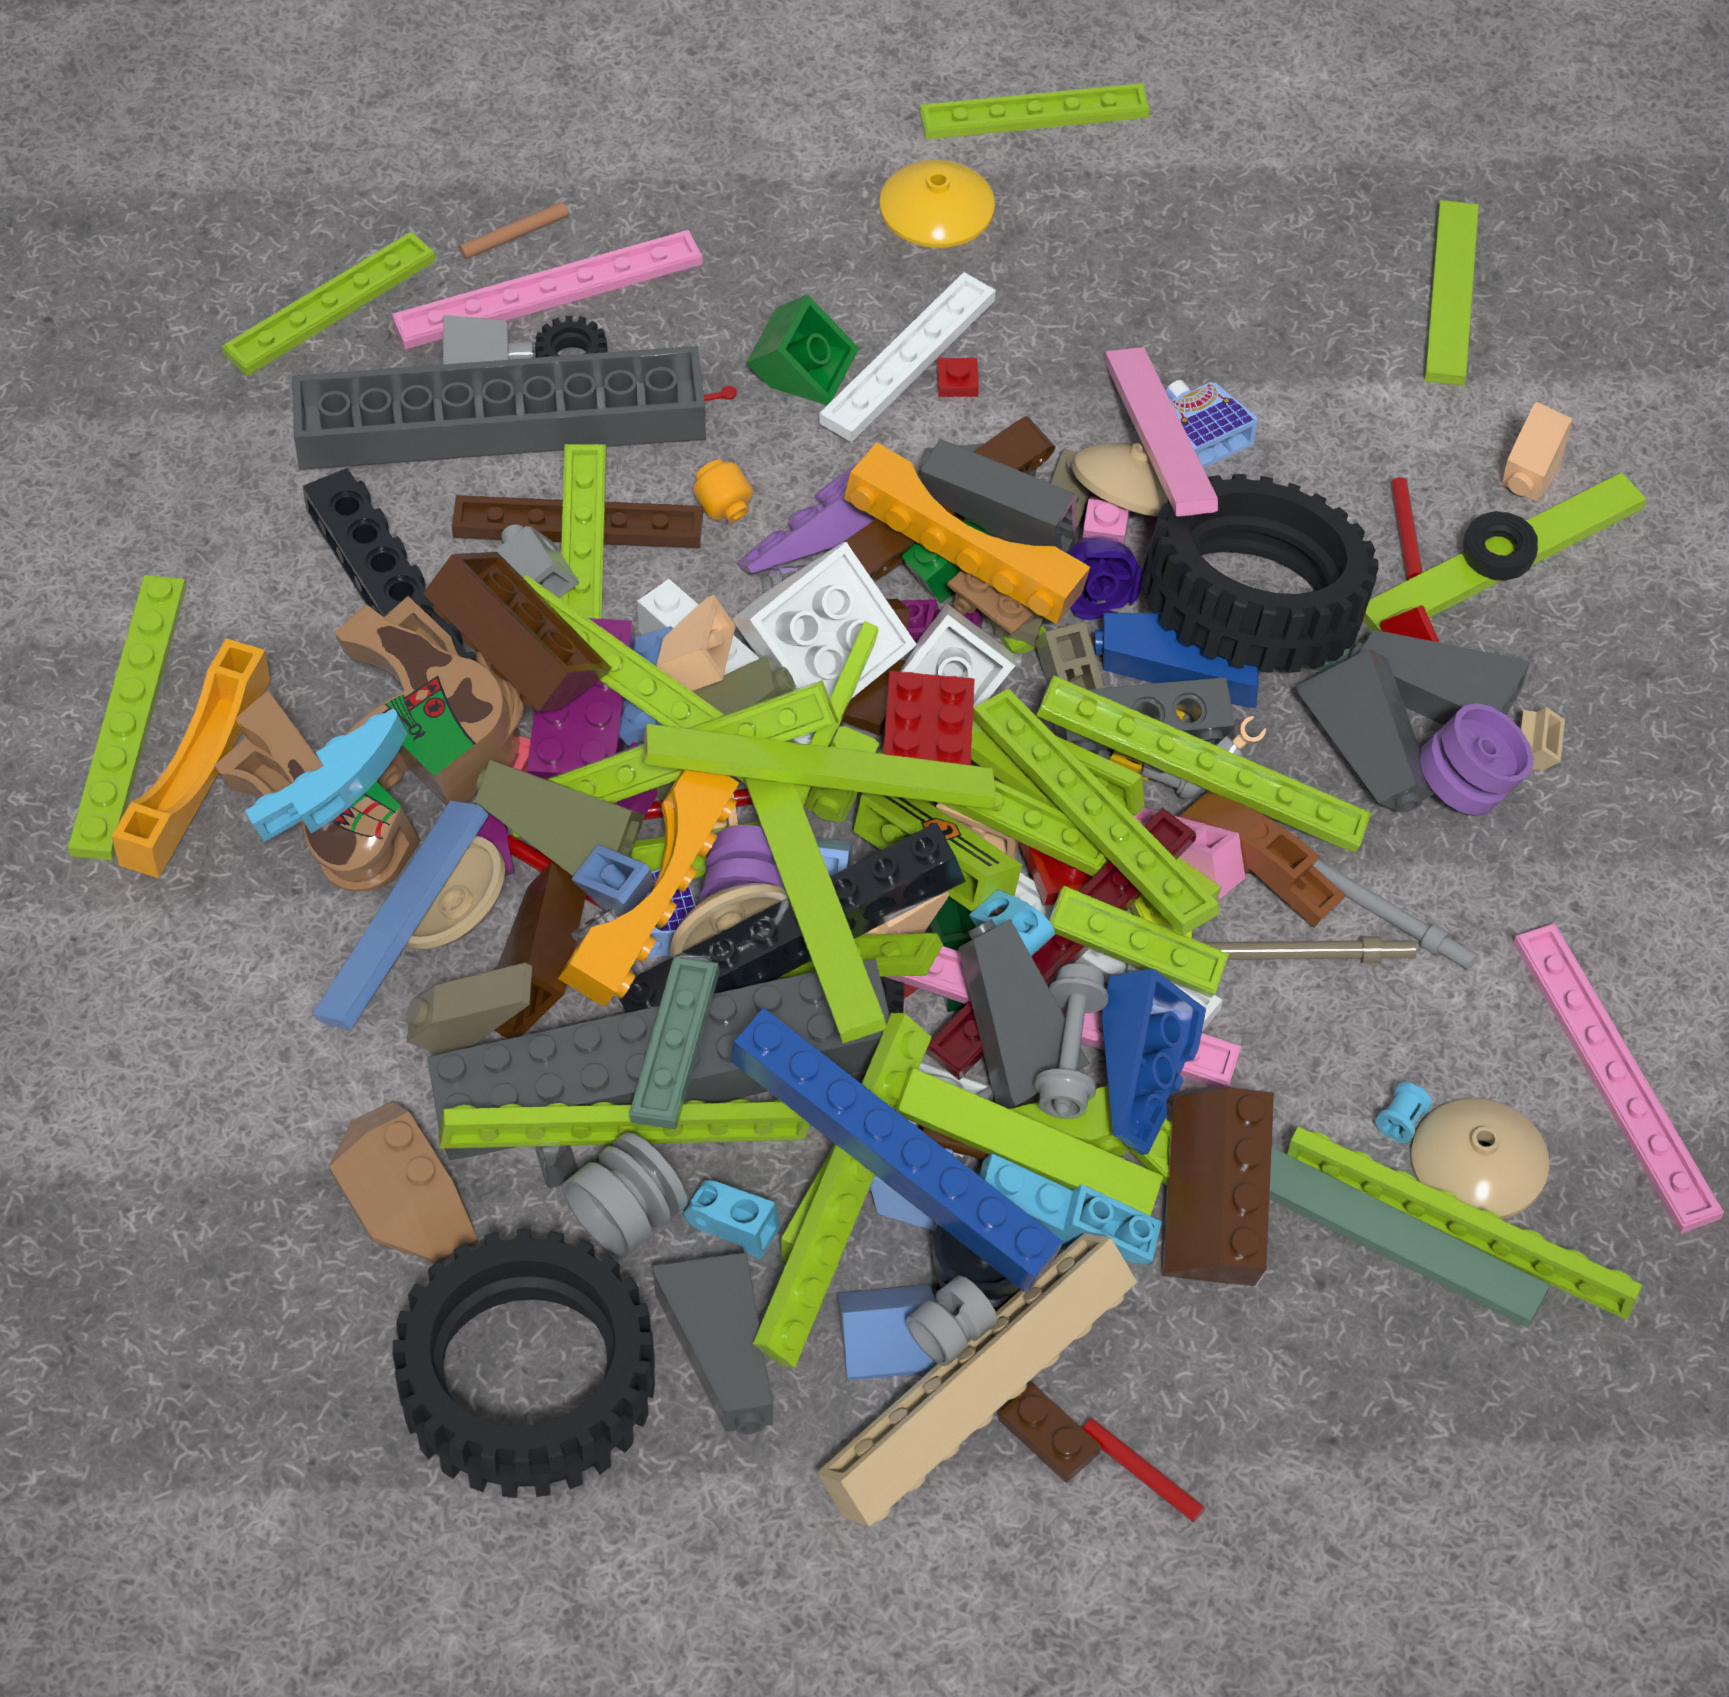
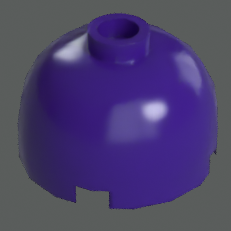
M1098 535L1086 537L1074 543L1066 551L1067 554L1090 567L1083 592L1070 608L1076 616L1085 620L1104 618V613H1118L1111 610L1122 608L1128 602L1132 606L1138 599L1142 590V570L1133 553L1126 545L1117 539ZM1097 600H1106L1105 603L1096 604Z

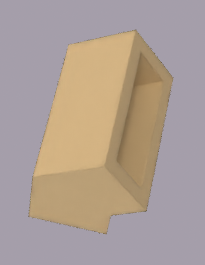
M1547 707L1537 712L1523 710L1519 728L1531 747L1534 758L1532 769L1542 771L1561 762L1565 719Z

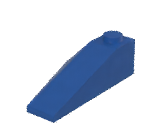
M1154 969L1111 975L1107 987L1109 999L1107 1006L1103 1008L1102 1012L1113 1136L1140 1155L1149 1153L1167 1116L1166 1102L1171 1092L1179 1091L1184 1081L1180 1073L1186 1061L1194 1060L1199 1050L1206 1013L1205 1007Z

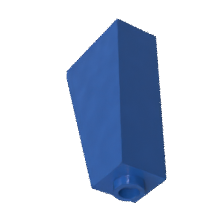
M1104 613L1103 630H1095V655H1103L1104 671L1154 684L1226 677L1231 704L1256 708L1259 686L1258 666L1244 664L1243 669L1231 666L1232 660L1218 655L1214 660L1203 655L1204 649L1196 644L1188 647L1179 640L1180 633L1175 629L1167 631L1160 623L1161 613Z

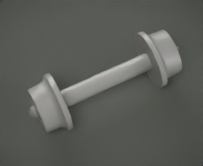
M1085 964L1064 965L1059 969L1056 981L1049 986V990L1059 1008L1067 1011L1059 1069L1041 1072L1037 1075L1034 1084L1036 1091L1039 1093L1040 1109L1048 1115L1062 1119H1073L1084 1115L1088 1101L1094 1098L1097 1089L1094 1080L1078 1072L1077 1067L1085 1013H1093L1105 1008L1109 995L1104 988L1103 973L1097 968Z

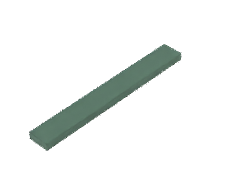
M1273 1147L1271 1148L1270 1200L1529 1328L1548 1293L1550 1284Z

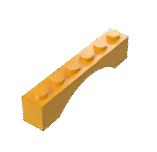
M876 442L851 470L844 496L846 501L853 504L859 510L865 511L889 525L893 530L901 532L923 545L927 550L957 565L964 572L972 574L991 585L1000 593L1008 595L1030 608L1037 615L1058 624L1082 594L1090 570L1088 565L1055 546H1032L1008 542L989 536L966 525L947 512L930 495L920 481L912 462Z
M225 639L207 670L195 713L176 754L155 784L141 797L130 803L112 834L119 866L160 878L218 775L214 765L233 749L242 733L235 718L263 695L271 682L265 650L231 639Z
M682 770L661 804L665 822V852L661 871L651 893L626 914L613 921L591 927L577 945L558 977L559 980L603 1007L608 1004L614 995L621 999L623 998L636 977L629 970L636 959L643 963L656 943V939L650 936L656 924L664 927L677 906L676 903L671 901L677 889L684 892L694 878L697 869L692 867L691 864L697 854L704 858L718 835L711 832L717 820L724 824L737 804V801L731 798L739 784L738 781L728 775Z

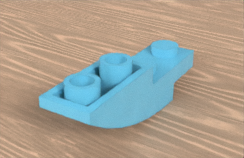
M394 708L386 713H379L370 717L363 726L347 735H340L331 739L324 748L316 752L323 767L301 774L291 785L277 793L262 796L255 802L254 806L245 810L263 842L301 821L305 823L312 834L352 806L371 788L394 759L408 734Z
M993 1153L984 1159L980 1177L1061 1239L1063 1247H1069L1085 1232L1112 1238L1126 1261L1147 1265L1153 1262L1162 1221L1083 1184L1075 1190H1070Z

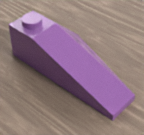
M857 464L846 470L814 495L815 499L819 501L817 505L794 512L788 518L790 520L788 522L791 527L785 533L782 529L774 531L737 562L740 569L749 573H755L838 546L877 519L867 512L859 510L844 499L850 472Z

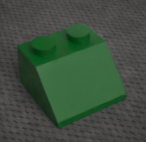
M806 294L775 309L746 364L770 388L828 405L833 400L859 347Z

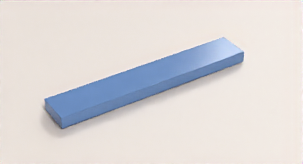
M450 800L312 1013L319 1022L348 1030L353 1028L489 814L481 805Z

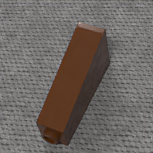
M553 862L527 887L497 969L521 963L532 965L530 1004L494 1030L507 1039L523 1036L566 991L567 984L559 980L558 977L574 952L586 893L571 880L573 877L571 874Z

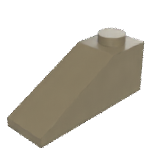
M1085 621L1045 631L1035 640L1048 685L1054 675L1087 690L1104 688Z
M521 963L433 986L419 998H415L407 1009L406 1021L409 1023L407 1042L435 1054L472 1047L530 1004L532 965Z

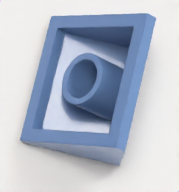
M930 1284L837 1293L847 1381L928 1373L937 1365L915 1342L906 1324V1318L929 1300L937 1302Z

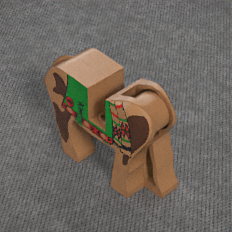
M409 596L385 617L368 605H365L334 632L342 650L351 660L369 663L387 671L401 683L404 689L402 693L389 699L366 715L345 735L363 726L370 717L379 713H386L393 708L408 733L398 753L384 773L352 806L312 834L303 821L297 823L303 827L308 848L320 863L327 879L333 885L344 890L370 891L389 884L399 875L420 843L402 806L386 791L400 781L407 769L446 806L450 800L465 803L478 793L476 791L477 778L482 769L487 767L489 760L510 766L519 749L520 737L517 726L525 708V704L519 697L520 692L509 681L501 679L492 671L491 663L481 652L475 651V661L460 657L452 637ZM268 690L235 718L246 738L214 765L223 782L232 791L244 792L257 798H261L266 794L277 793L294 783L295 779L301 774L323 767L320 759L315 755Z

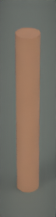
M560 202L458 246L459 252L466 260L569 216L568 209L564 202Z

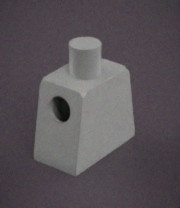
M443 315V364L533 358L532 342L509 343L508 324L504 320Z
M511 525L503 530L501 538L504 544L494 552H498L522 577L526 574L559 598L579 583L578 578L557 546L532 526Z

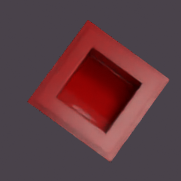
M1422 605L1403 609L1380 622L1383 632L1439 643L1437 634Z

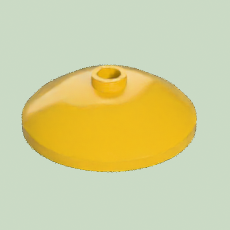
M930 159L909 164L892 174L882 187L879 208L885 224L900 238L924 247L945 248L969 242L984 232L994 216L995 198L988 182L975 170L954 161Z

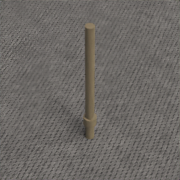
M1362 936L1361 941L1201 942L1228 953L1227 960L1361 959L1362 963H1380L1381 959L1416 958L1417 954L1416 941H1381L1380 936Z

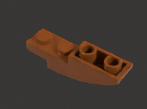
M1207 792L1180 816L1181 818L1239 833L1245 875L1252 870L1314 928L1346 896L1314 867L1320 858L1317 853L1284 827L1244 804Z

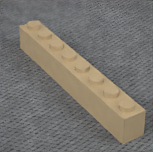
M1084 1232L1056 1257L1027 1294L1020 1290L996 1311L998 1319L995 1326L976 1341L967 1339L968 1348L945 1367L937 1364L816 1473L837 1508L846 1519L870 1527L872 1524L887 1517L891 1512L892 1506L901 1497L922 1485L926 1475L935 1466L956 1454L960 1444L975 1430L986 1426L993 1419V1414L1003 1404L1019 1396L1026 1389L1027 1383L1037 1373L1053 1365L1059 1359L1060 1353L1071 1342L1086 1335L1091 1330L1093 1322L1105 1311L1116 1307L1123 1301L1125 1293L1137 1281L1112 1238Z

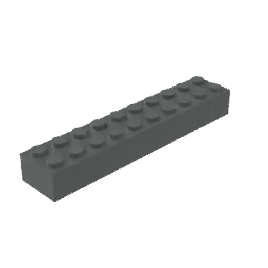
M698 346L292 376L294 440L299 469L564 450L566 444H606V446L706 439L705 402Z
M876 958L863 961L887 1025L890 1015ZM816 972L716 993L713 995L684 1103L692 1100H700L705 1103H719L769 1092L730 1061L735 1039L763 1008L848 1074L868 1070L884 1030L843 1044ZM660 1006L428 1056L427 1060L438 1128L443 1109H452L459 1105H471L476 1108H499L506 1104H517L522 1107H545L553 1103H563L568 1106H591L599 1102H609L614 1105H632ZM514 1147L445 1148L449 1160H455Z

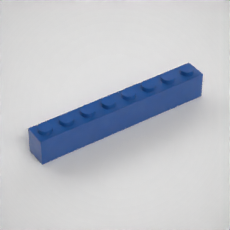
M765 1008L758 1013L735 1039L730 1060L734 1065L1027 1294L1056 1259L1063 1243L1061 1239Z

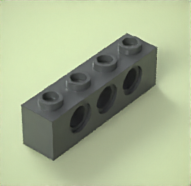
M1226 677L1089 689L1091 692L1214 745L1226 735H1229L1235 726ZM1176 710L1189 712L1194 722L1187 723L1182 721L1178 717ZM1054 724L1056 736L1092 753L1098 754L1099 751L1114 750ZM1115 750L1116 754L1124 755L1123 753Z

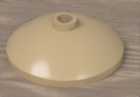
M1117 442L1092 445L1080 450L1074 458L1072 470L1076 478L1091 492L1114 505L1136 513L1158 517L1162 504L1168 502V497L1143 444Z
M475 836L408 940L407 946L416 949H430L453 943L474 930L491 912L502 890L505 877V863L500 851L490 841Z
M750 883L729 887L710 895L693 908L678 925L670 944L671 957L788 898L785 889L766 883Z
M1466 1098L1443 1104L1424 1118L1413 1138L1411 1164L1418 1182L1436 1190L1448 1191L1468 1205L1479 1210L1492 1211L1501 1219H1505L1524 1211L1539 1197L1548 1178L1549 1154L1542 1135L1523 1114L1497 1101ZM1478 1141H1486L1490 1143L1491 1146H1482L1478 1143Z

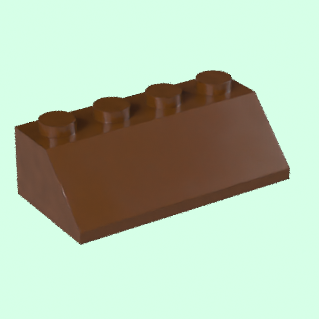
M498 552L451 554L423 592L434 604L433 610L442 619L451 622L462 633V640L473 650L481 652L491 663L492 671L501 679L509 681L520 692L519 697L521 701L535 711L562 709L607 675L612 669Z
M1226 1087L1174 1097L1172 1099L1162 1276L1255 1286L1266 1271L1274 1093Z

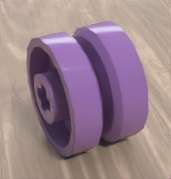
M1479 703L1464 705L1422 747L1419 759L1423 776L1432 791L1452 808L1461 813L1474 816L1488 814L1509 792L1516 788L1532 772L1534 760L1530 744L1521 729L1507 715L1491 706Z
M739 825L727 827L716 833L718 836L706 855V872L702 878L699 894L700 902L720 890L743 884L766 883L784 888L761 826Z

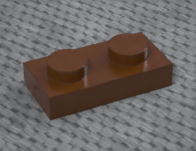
M1033 1383L999 1412L998 1420L1066 1484L1101 1452V1445Z

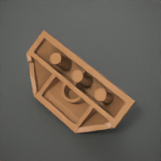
M391 1101L350 1122L329 1165V1170L372 1242L406 1254L424 1257L425 1261L432 1263L438 1260L441 1262L453 1256V1249L465 1243L469 1247L478 1243V1238L451 1177L408 1110Z

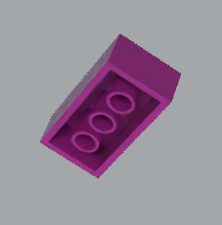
M589 618L634 650L635 634L632 621ZM599 680L562 709L541 712L534 710L527 772L546 779L624 751L625 742L620 737L626 698Z

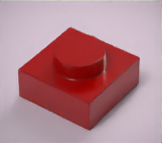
M937 358L938 397H978L977 358Z

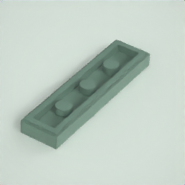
M680 957L673 958L629 1113L631 1123L677 1129L720 973L718 963Z

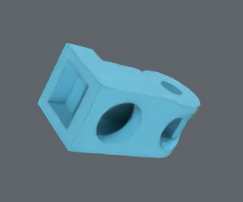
M998 889L969 915L976 927L991 919L997 927L1011 919L1031 956L1055 935L1053 926L1039 910L1030 906L1027 902ZM1002 907L1003 913L994 917H988L995 908Z
M705 1180L701 1183L684 1211V1217L691 1226L710 1235H718L719 1238L743 1247L744 1252L760 1260L780 1229L775 1202L712 1180Z

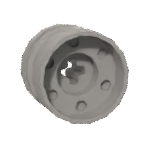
M624 1132L612 1143L613 1147L608 1146L599 1154V1164L588 1162L562 1185L563 1195L581 1226L609 1253L623 1259L628 1257L652 1236L651 1226L662 1228L670 1221V1216L675 1217L688 1206L686 1192L673 1168L646 1140L629 1132Z

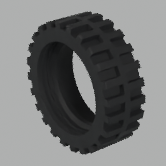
M1233 474L1232 479L1223 480L1220 475L1208 477L1218 497V511L1213 513L1178 517L1175 515L1169 500L1167 503L1162 504L1141 574L1143 576L1141 587L1142 593L1149 595L1147 605L1152 613L1160 612L1162 614L1160 618L1162 626L1167 631L1172 629L1180 633L1179 640L1188 647L1193 644L1198 645L1204 649L1203 655L1214 660L1218 655L1232 660L1231 666L1243 669L1244 664L1259 666V672L1272 673L1274 667L1285 668L1287 673L1300 672L1302 665L1306 664L1312 669L1324 666L1327 657L1332 661H1336L1343 656L1345 648L1350 649L1359 633L1377 580L1376 575L1379 564L1378 560L1373 558L1376 551L1371 541H1363L1365 531L1358 523L1350 524L1347 521L1349 514L1342 508L1337 507L1333 509L1325 504V497L1317 493L1313 496L1300 491L1301 486L1290 482L1288 487L1273 483V478L1261 476L1260 480L1247 479L1246 474ZM1214 552H1243L1262 556L1296 571L1308 580L1317 591L1284 594L1256 589L1222 574L1201 555Z
M517 1229V1239L500 1241L498 1232L485 1235V1246L471 1251L467 1243L453 1249L455 1260L445 1267L438 1260L427 1269L430 1283L426 1287L415 1283L408 1294L411 1311L401 1310L396 1321L399 1340H393L392 1355L405 1423L410 1435L415 1432L417 1433L419 1448L428 1460L437 1454L440 1458L442 1472L452 1479L456 1477L460 1470L467 1473L469 1485L472 1489L484 1492L487 1482L501 1485L502 1497L517 1498L518 1487L535 1486L536 1497L551 1495V1483L566 1480L569 1490L583 1485L582 1472L593 1466L600 1475L611 1467L610 1452L615 1447L626 1453L634 1443V1424L644 1427L649 1416L648 1397L654 1398L655 1360L653 1333L651 1332L650 1314L647 1304H640L639 1288L632 1277L621 1281L620 1264L610 1255L600 1262L595 1258L594 1245L582 1239L575 1248L565 1244L564 1233L549 1231L547 1240L533 1239L531 1229ZM521 1300L549 1301L567 1306L581 1313L599 1329L606 1347L607 1365L603 1382L599 1388L578 1408L549 1422L528 1426H510L483 1420L455 1403L444 1379V1357L447 1346L452 1338L471 1319L495 1306Z

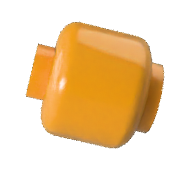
M718 459L706 464L696 473L693 494L699 504L703 506V510L710 519L718 521L726 518L731 523L748 513L749 507L747 505L753 498V487L736 463L730 461L723 462V460Z

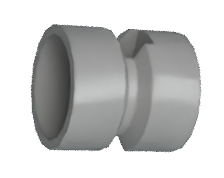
M960 1275L956 1276L936 1293L937 1302L930 1300L925 1302L906 1318L908 1330L915 1342L933 1361L944 1367L949 1365L968 1348L967 1339L972 1341L978 1340L997 1324L998 1319L993 1306L983 1292L973 1282Z

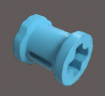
M1401 1082L1395 1088L1394 1100L1388 1109L1382 1110L1375 1119L1376 1126L1382 1134L1399 1143L1410 1142L1415 1135V1124L1421 1115L1428 1114L1433 1100L1423 1088L1411 1082Z

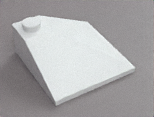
M842 542L765 592L732 619L759 658L768 655L780 668L785 667L788 669L793 677L795 689L823 680L829 698L834 691L864 621L878 626L879 633L852 698L917 646L847 542Z

